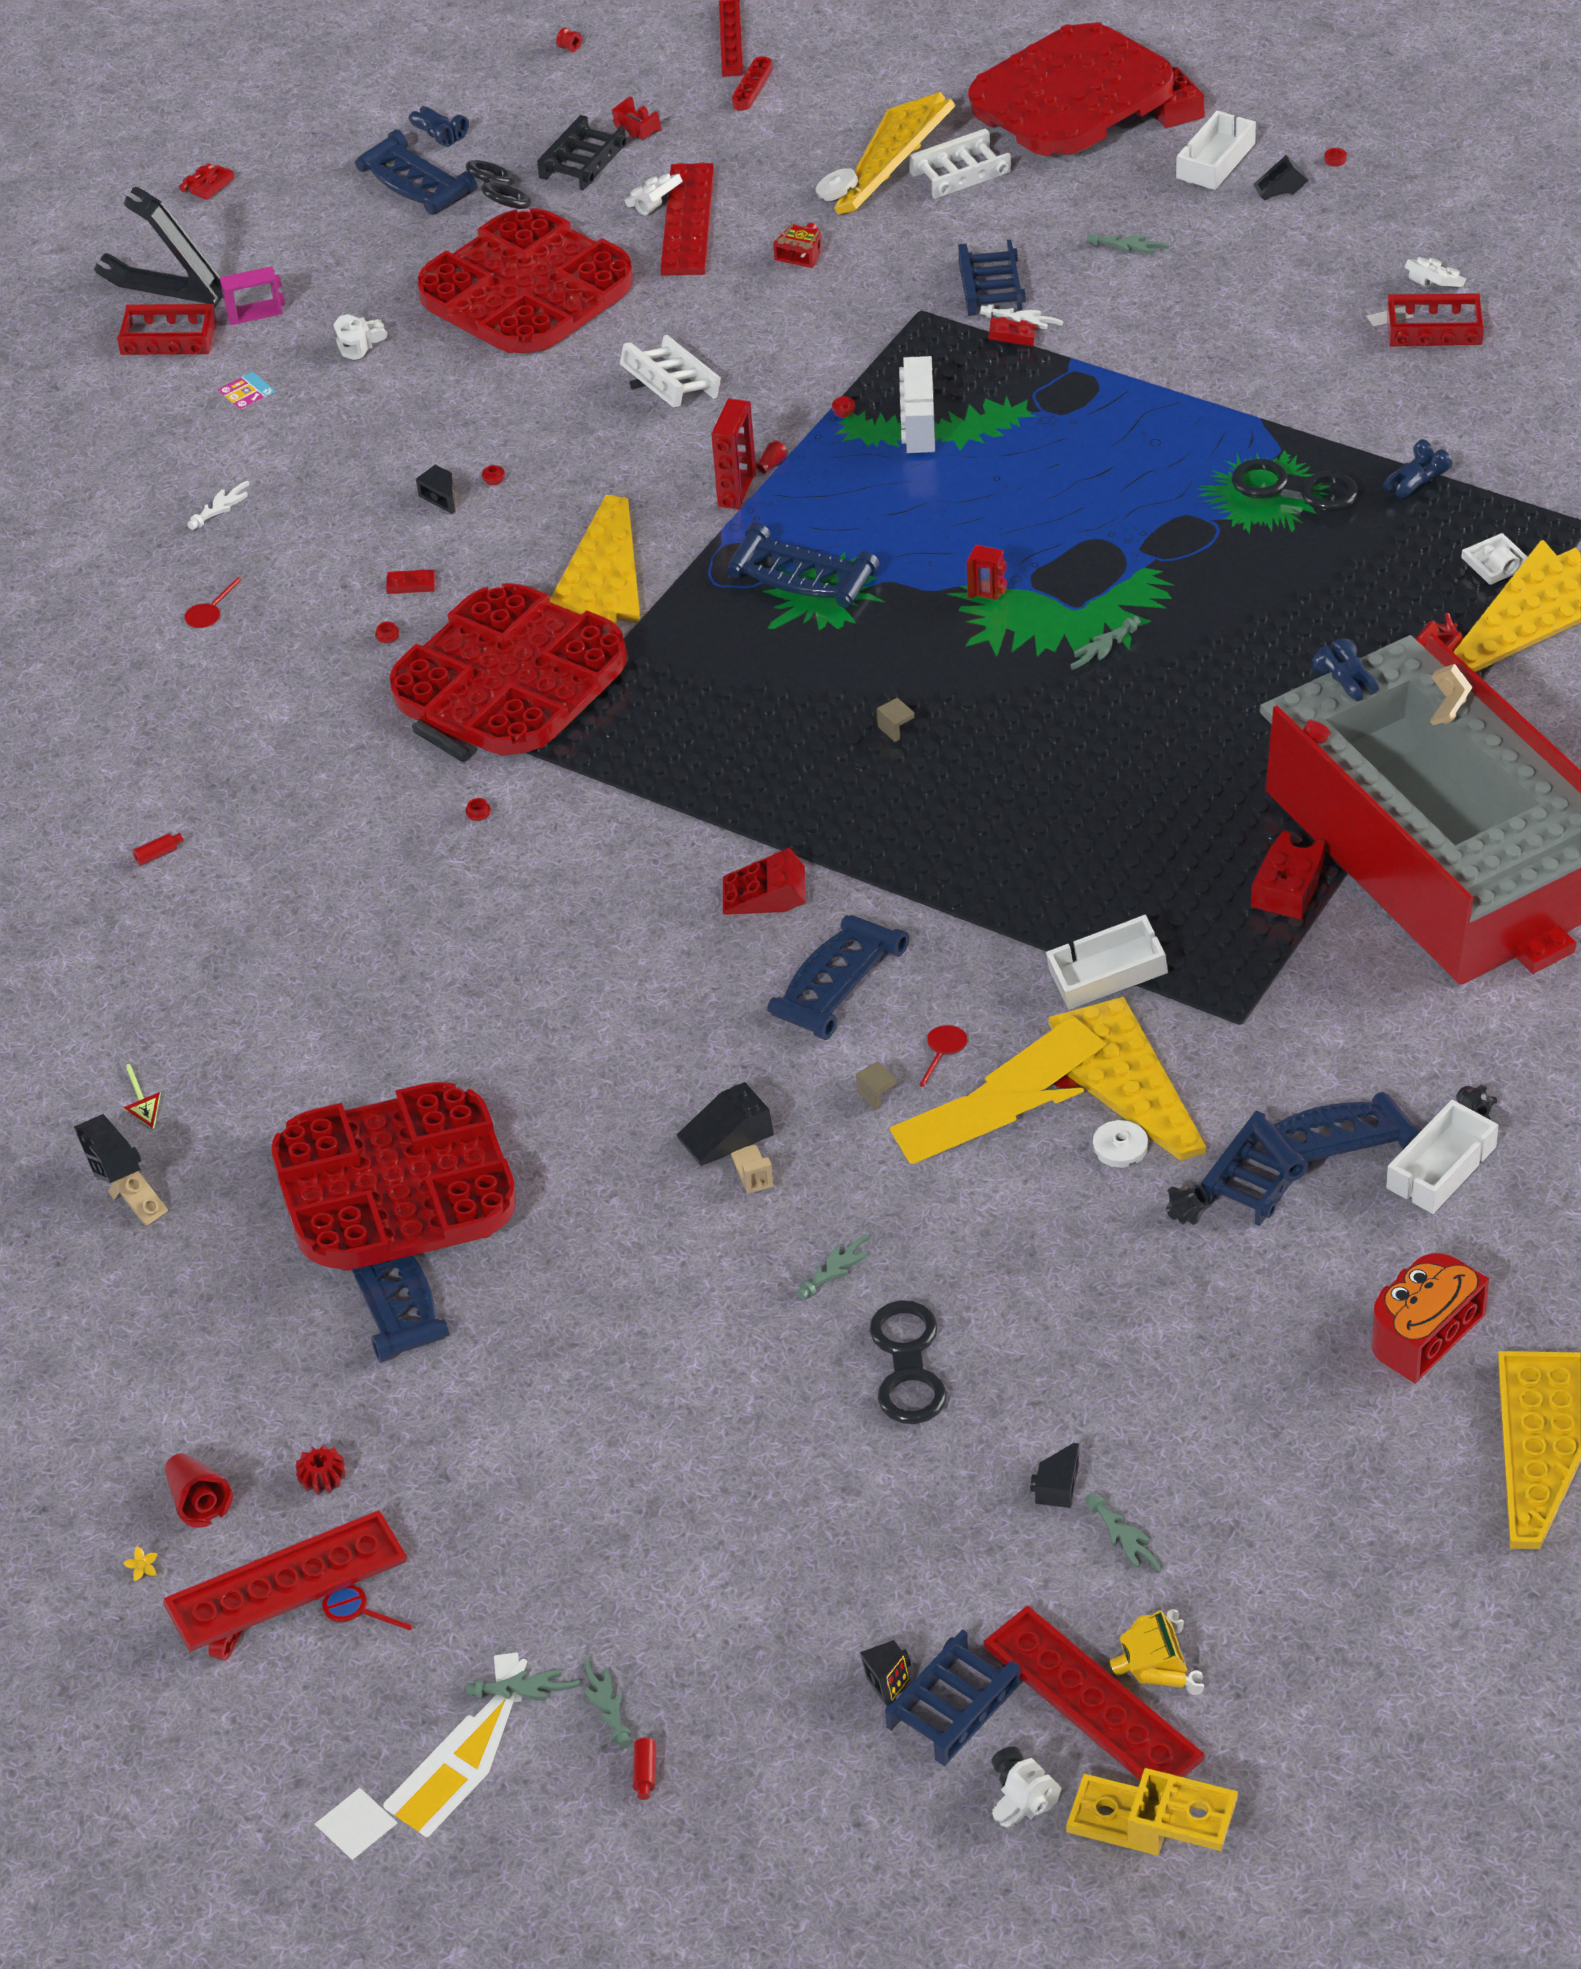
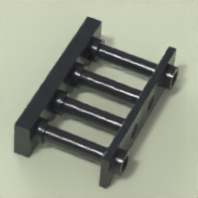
M579 115L537 160L539 178L547 180L553 173L558 172L579 178L580 190H585L618 152L625 148L627 144L625 127L620 126L613 135L590 129L588 117ZM590 137L605 143L603 146L584 142L583 140ZM576 149H581L595 154L590 158L572 152ZM568 160L584 166L581 169L562 165V163Z

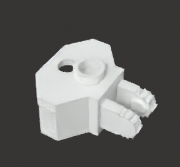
M349 314L339 316L333 325L338 336L336 343L341 355L352 360L362 358L367 350L372 348V343L385 340L388 334L385 328H383L384 324L381 320L365 321L364 317L357 318Z
M1032 1758L1017 1762L1009 1771L1005 1786L1001 1789L1005 1796L992 1809L994 1820L1000 1822V1826L1008 1830L1009 1828L1012 1829L1013 1826L1015 1827V1824H1018L1025 1816L1031 1820L1035 1815L1047 1812L1058 1802L1062 1788L1048 1774L1044 1775L1045 1771Z

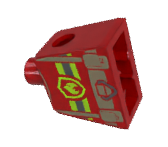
M811 222L807 223L806 226L790 225L773 242L774 260L814 268L822 247L821 231L817 225Z

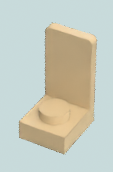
M1455 664L1436 670L1431 676L1446 696L1430 720L1433 726L1451 722L1456 717L1459 707L1466 702V697L1472 689V686Z
M757 1145L747 1146L731 1153V1158L747 1194L774 1187L771 1162L768 1157L762 1158Z
M139 1171L115 1181L108 1190V1193L114 1200L122 1196L145 1226H149L168 1211L167 1207Z

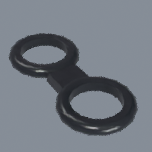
M470 160L466 163V170L472 176L485 181L481 189L487 198L501 205L516 209H527L531 206V199L528 195L511 187L515 183V178L510 171L496 164L481 160ZM482 170H486V171L492 172V173L497 174V175H499V176H495V175L488 174V173H486V172H484V171H482Z
M1268 459L1245 461L1232 472L1231 482L1234 488L1242 495L1251 498L1264 499L1280 493V496L1304 499L1312 508L1321 511H1338L1352 505L1358 496V487L1355 481L1339 472L1324 471L1315 473L1310 477L1287 474L1285 468L1280 464ZM1259 469L1274 473L1278 480L1269 487L1255 488L1244 483L1242 477L1249 471ZM1335 482L1344 486L1348 493L1340 499L1331 501L1317 498L1311 490L1320 483Z
M899 1300L886 1304L877 1310L872 1317L869 1330L873 1342L882 1351L892 1354L894 1372L885 1377L879 1386L877 1398L881 1410L890 1419L902 1424H919L929 1421L940 1413L946 1403L947 1395L943 1381L935 1373L923 1369L921 1351L929 1347L937 1335V1321L934 1314L925 1305L915 1301ZM900 1313L918 1316L926 1326L922 1336L907 1343L889 1340L883 1334L881 1328L888 1318ZM915 1380L928 1384L933 1389L935 1395L932 1402L925 1408L916 1411H905L896 1407L891 1402L890 1393L901 1382Z

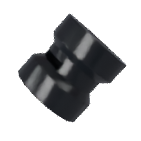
M1018 1747L1001 1749L991 1759L994 1770L1000 1773L999 1781L1002 1787L1005 1786L1009 1771L1017 1762L1024 1760Z

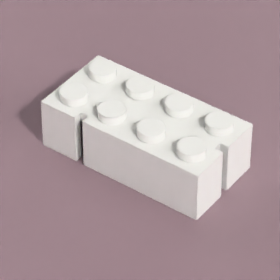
M1216 111L1190 140L1188 147L1185 146L1177 155L1176 178L1216 190L1254 146L1256 122L1237 117L1236 137H1234V115Z
M904 357V367H899L900 381H904L900 382L901 429H904L901 430L902 444H907V453L935 452L932 357Z
M1146 915L1074 941L1076 962L1072 960L1069 944L1046 952L1049 971L1068 1010L1168 973L1166 955L1157 937H1155V933Z
M1451 1100L1388 1165L1386 1188L1406 1200L1412 1197V1203L1434 1214L1479 1166V1162H1483L1497 1147L1499 1125Z

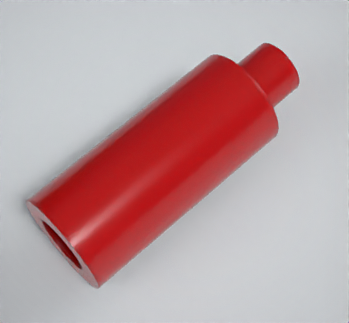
M168 833L132 849V853L139 866H142L177 850V845L184 842L180 833L173 836Z
M639 1738L634 1742L632 1787L637 1791L638 1799L647 1800L650 1798V1792L655 1789L656 1742L650 1738Z

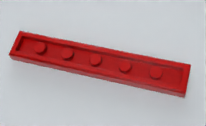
M719 0L722 77L743 76L740 0Z

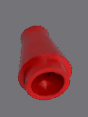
M777 440L767 444L756 463V469L760 473L766 474L770 469L786 459L788 451L784 444Z

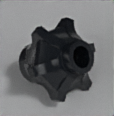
M1480 1085L1477 1088L1472 1086L1462 1087L1456 1095V1100L1459 1104L1487 1119H1491L1489 1112L1492 1105L1497 1103L1496 1097L1488 1095L1485 1085Z
M1199 1185L1187 1188H1176L1173 1186L1168 1188L1169 1203L1166 1206L1168 1216L1173 1220L1178 1219L1182 1225L1187 1221L1195 1225L1198 1222L1200 1211L1208 1204V1196L1205 1190Z

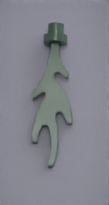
M1099 233L1087 235V243L1093 244V246L1098 247V243L1119 248L1126 253H1129V248L1146 254H1155V249L1149 247L1169 249V244L1145 241V235H1133L1120 240L1118 234L1109 237H1099Z
M1137 616L1124 620L1122 627L1106 634L1094 636V642L1074 652L1075 657L1083 654L1085 656L1072 663L1071 669L1073 670L1084 665L1096 653H1098L1099 660L1104 658L1112 647L1113 639H1117V642L1121 643L1123 636L1127 632L1133 633L1137 630V626L1141 624L1140 619Z
M867 1234L857 1239L848 1247L843 1255L839 1254L840 1246H836L828 1257L826 1272L823 1273L821 1267L818 1266L811 1282L806 1280L800 1284V1289L796 1292L797 1296L801 1300H805L807 1297L811 1298L816 1294L818 1286L832 1279L847 1276L848 1270L846 1268L859 1263L868 1255L867 1250L856 1255L853 1253L861 1244L868 1241L870 1236Z
M1093 1492L1088 1494L1085 1498L1088 1509L1093 1514L1097 1512L1100 1514L1109 1530L1112 1545L1115 1546L1116 1540L1118 1538L1121 1539V1545L1127 1558L1136 1568L1139 1567V1562L1135 1555L1139 1554L1153 1565L1157 1573H1160L1161 1568L1154 1556L1137 1543V1541L1149 1544V1538L1134 1527L1116 1524L1115 1522L1124 1521L1123 1515L1106 1509L1104 1507L1106 1501L1101 1496L1097 1497Z
M586 1659V1675L590 1684L597 1692H593L585 1687L584 1694L592 1705L603 1712L609 1713H601L600 1719L614 1729L612 1732L614 1742L619 1744L620 1748H627L631 1745V1733L628 1727L621 1725L619 1716L622 1700L621 1694H617L615 1699H612V1682L608 1669H603L604 1680L599 1681L591 1671L589 1660Z
M560 1670L542 1672L523 1680L526 1677V1671H522L508 1679L482 1685V1680H475V1683L466 1684L467 1696L476 1695V1699L482 1698V1693L496 1694L509 1699L510 1693L507 1689H510L528 1699L546 1700L547 1694L538 1690H569L579 1687L580 1681L576 1680L567 1683L550 1682L549 1680L561 1677Z

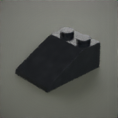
M743 1082L720 1092L677 1133V1138L699 1165L703 1166L774 1135L769 1108L748 1084Z

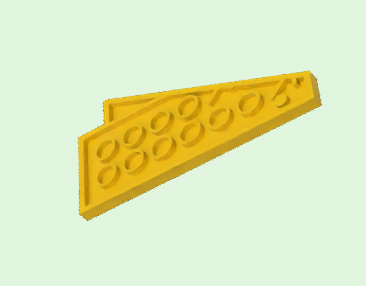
M938 92L887 109L854 170L858 177L856 186L853 189L851 187L847 189L848 193L839 198L834 207L838 215L856 211L872 192L890 177L895 168L911 152L921 147L920 142L955 107L951 98L944 100L942 92Z
M605 495L550 598L551 603L581 615L588 610L611 620L615 624L618 619L634 622L641 620L628 498Z
M1544 540L1540 541L1454 650V653L1476 672L1580 624L1581 553L1579 550L1574 548L1557 556Z
M1124 997L1048 1017V1025L1051 1030L1068 1018L1075 1017L1106 1043L1104 1048L1066 1074L1068 1077L1126 1121L1139 1125L1150 1139L1181 1161L1206 1153L1204 1141Z
M1498 1351L1497 1360L1509 1548L1541 1549L1581 1463V1352Z

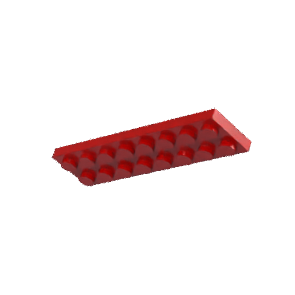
M714 163L671 164L670 176L679 174L683 182L668 191L660 268L661 276L705 275Z
M378 1510L167 1596L163 1599V1605L189 1652H192L406 1562L407 1555L381 1511Z
M1028 1605L984 1640V1648L1005 1666L1010 1661L1021 1666V1680L1138 1780L1141 1781L1145 1768L1184 1778L1204 1761V1753Z

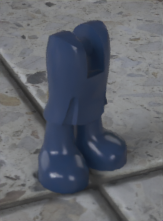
M427 106L420 107V112L414 111L408 117L413 126L427 132L430 137H434L436 142L445 147L453 145L454 138L457 141L462 140L469 128V121L465 116L458 114L453 117L452 121H449L448 117L440 115Z
M1419 440L1413 447L1414 459L1410 463L1406 462L1402 468L1392 473L1383 483V489L1389 493L1396 491L1395 494L1400 499L1409 496L1420 485L1427 483L1429 479L1441 475L1452 468L1453 463L1450 455L1442 449L1434 453L1433 447L1427 440Z
M1338 639L1333 642V652L1328 646H1323L1311 661V667L1318 675L1323 676L1331 672L1332 678L1338 681L1348 696L1356 702L1363 699L1362 689H1365L1370 695L1377 693L1379 690L1376 679L1364 668L1362 660L1356 657L1357 648L1349 639Z

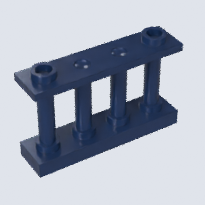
M1011 239L1007 240V251L973 254L968 252L967 244H958V262L968 316L977 315V307L981 306V304L1016 301L1017 311H1022V302H1026L1025 289L1020 288L1016 267L1018 253L1017 248H1013ZM1008 260L1009 264L978 268L973 266V263ZM1011 275V278L986 281H977L976 277ZM1013 287L1014 292L985 295L978 293V290Z
M1256 1110L1203 1179L1201 1187L1208 1196V1204H1211L1216 1196L1220 1197L1223 1195L1255 1209V1224L1260 1226L1266 1218H1271L1277 1202L1293 1181H1286L1281 1174L1273 1181L1240 1166L1244 1159H1252L1278 1171V1164L1271 1155L1254 1149L1256 1143L1260 1141L1254 1135L1253 1125L1259 1119H1266V1114ZM1238 1177L1267 1190V1192L1260 1200L1228 1186L1227 1182L1230 1178Z
M962 1629L955 1637L947 1640L943 1650L897 1699L895 1698L891 1704L887 1705L885 1709L886 1728L892 1731L900 1721H903L934 1742L935 1760L946 1766L1021 1684V1666L1013 1661H1010L1003 1669H997L968 1650L967 1632ZM960 1659L991 1679V1682L985 1689L978 1690L949 1671V1669ZM939 1680H942L971 1699L972 1703L965 1710H958L929 1690ZM922 1700L951 1719L953 1723L946 1731H939L910 1712V1710Z

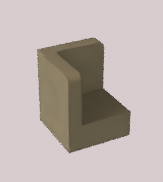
M896 698L877 708L878 727L896 742L900 740L899 726L913 719L914 712L900 699Z
M877 1061L856 1073L857 1092L877 1110L881 1107L880 1093L896 1085V1078Z

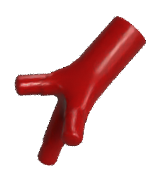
M1449 613L1445 614L1446 625L1436 623L1438 629L1444 632H1458V624L1452 622Z

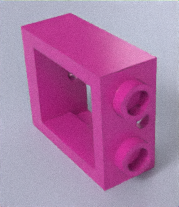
M272 266L220 277L230 325L283 314L281 306L285 305L284 296L278 290V288L282 287L279 274L275 275ZM270 283L272 299L236 307L233 291Z

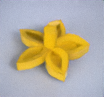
M136 1546L134 1551L135 1559L131 1558L123 1563L126 1567L134 1569L133 1578L135 1582L143 1576L144 1572L150 1576H157L156 1570L151 1563L156 1560L158 1553L144 1555L143 1550Z

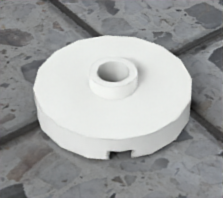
M851 168L834 171L818 183L816 193L819 199L823 198L824 201L839 199L848 193L847 189L850 187L853 189L856 186L858 177Z
M1124 1120L1107 1122L1100 1126L1094 1134V1153H1096L1102 1163L1111 1167H1129L1130 1163L1136 1161L1137 1164L1142 1161L1147 1154L1148 1138L1146 1132L1133 1122Z

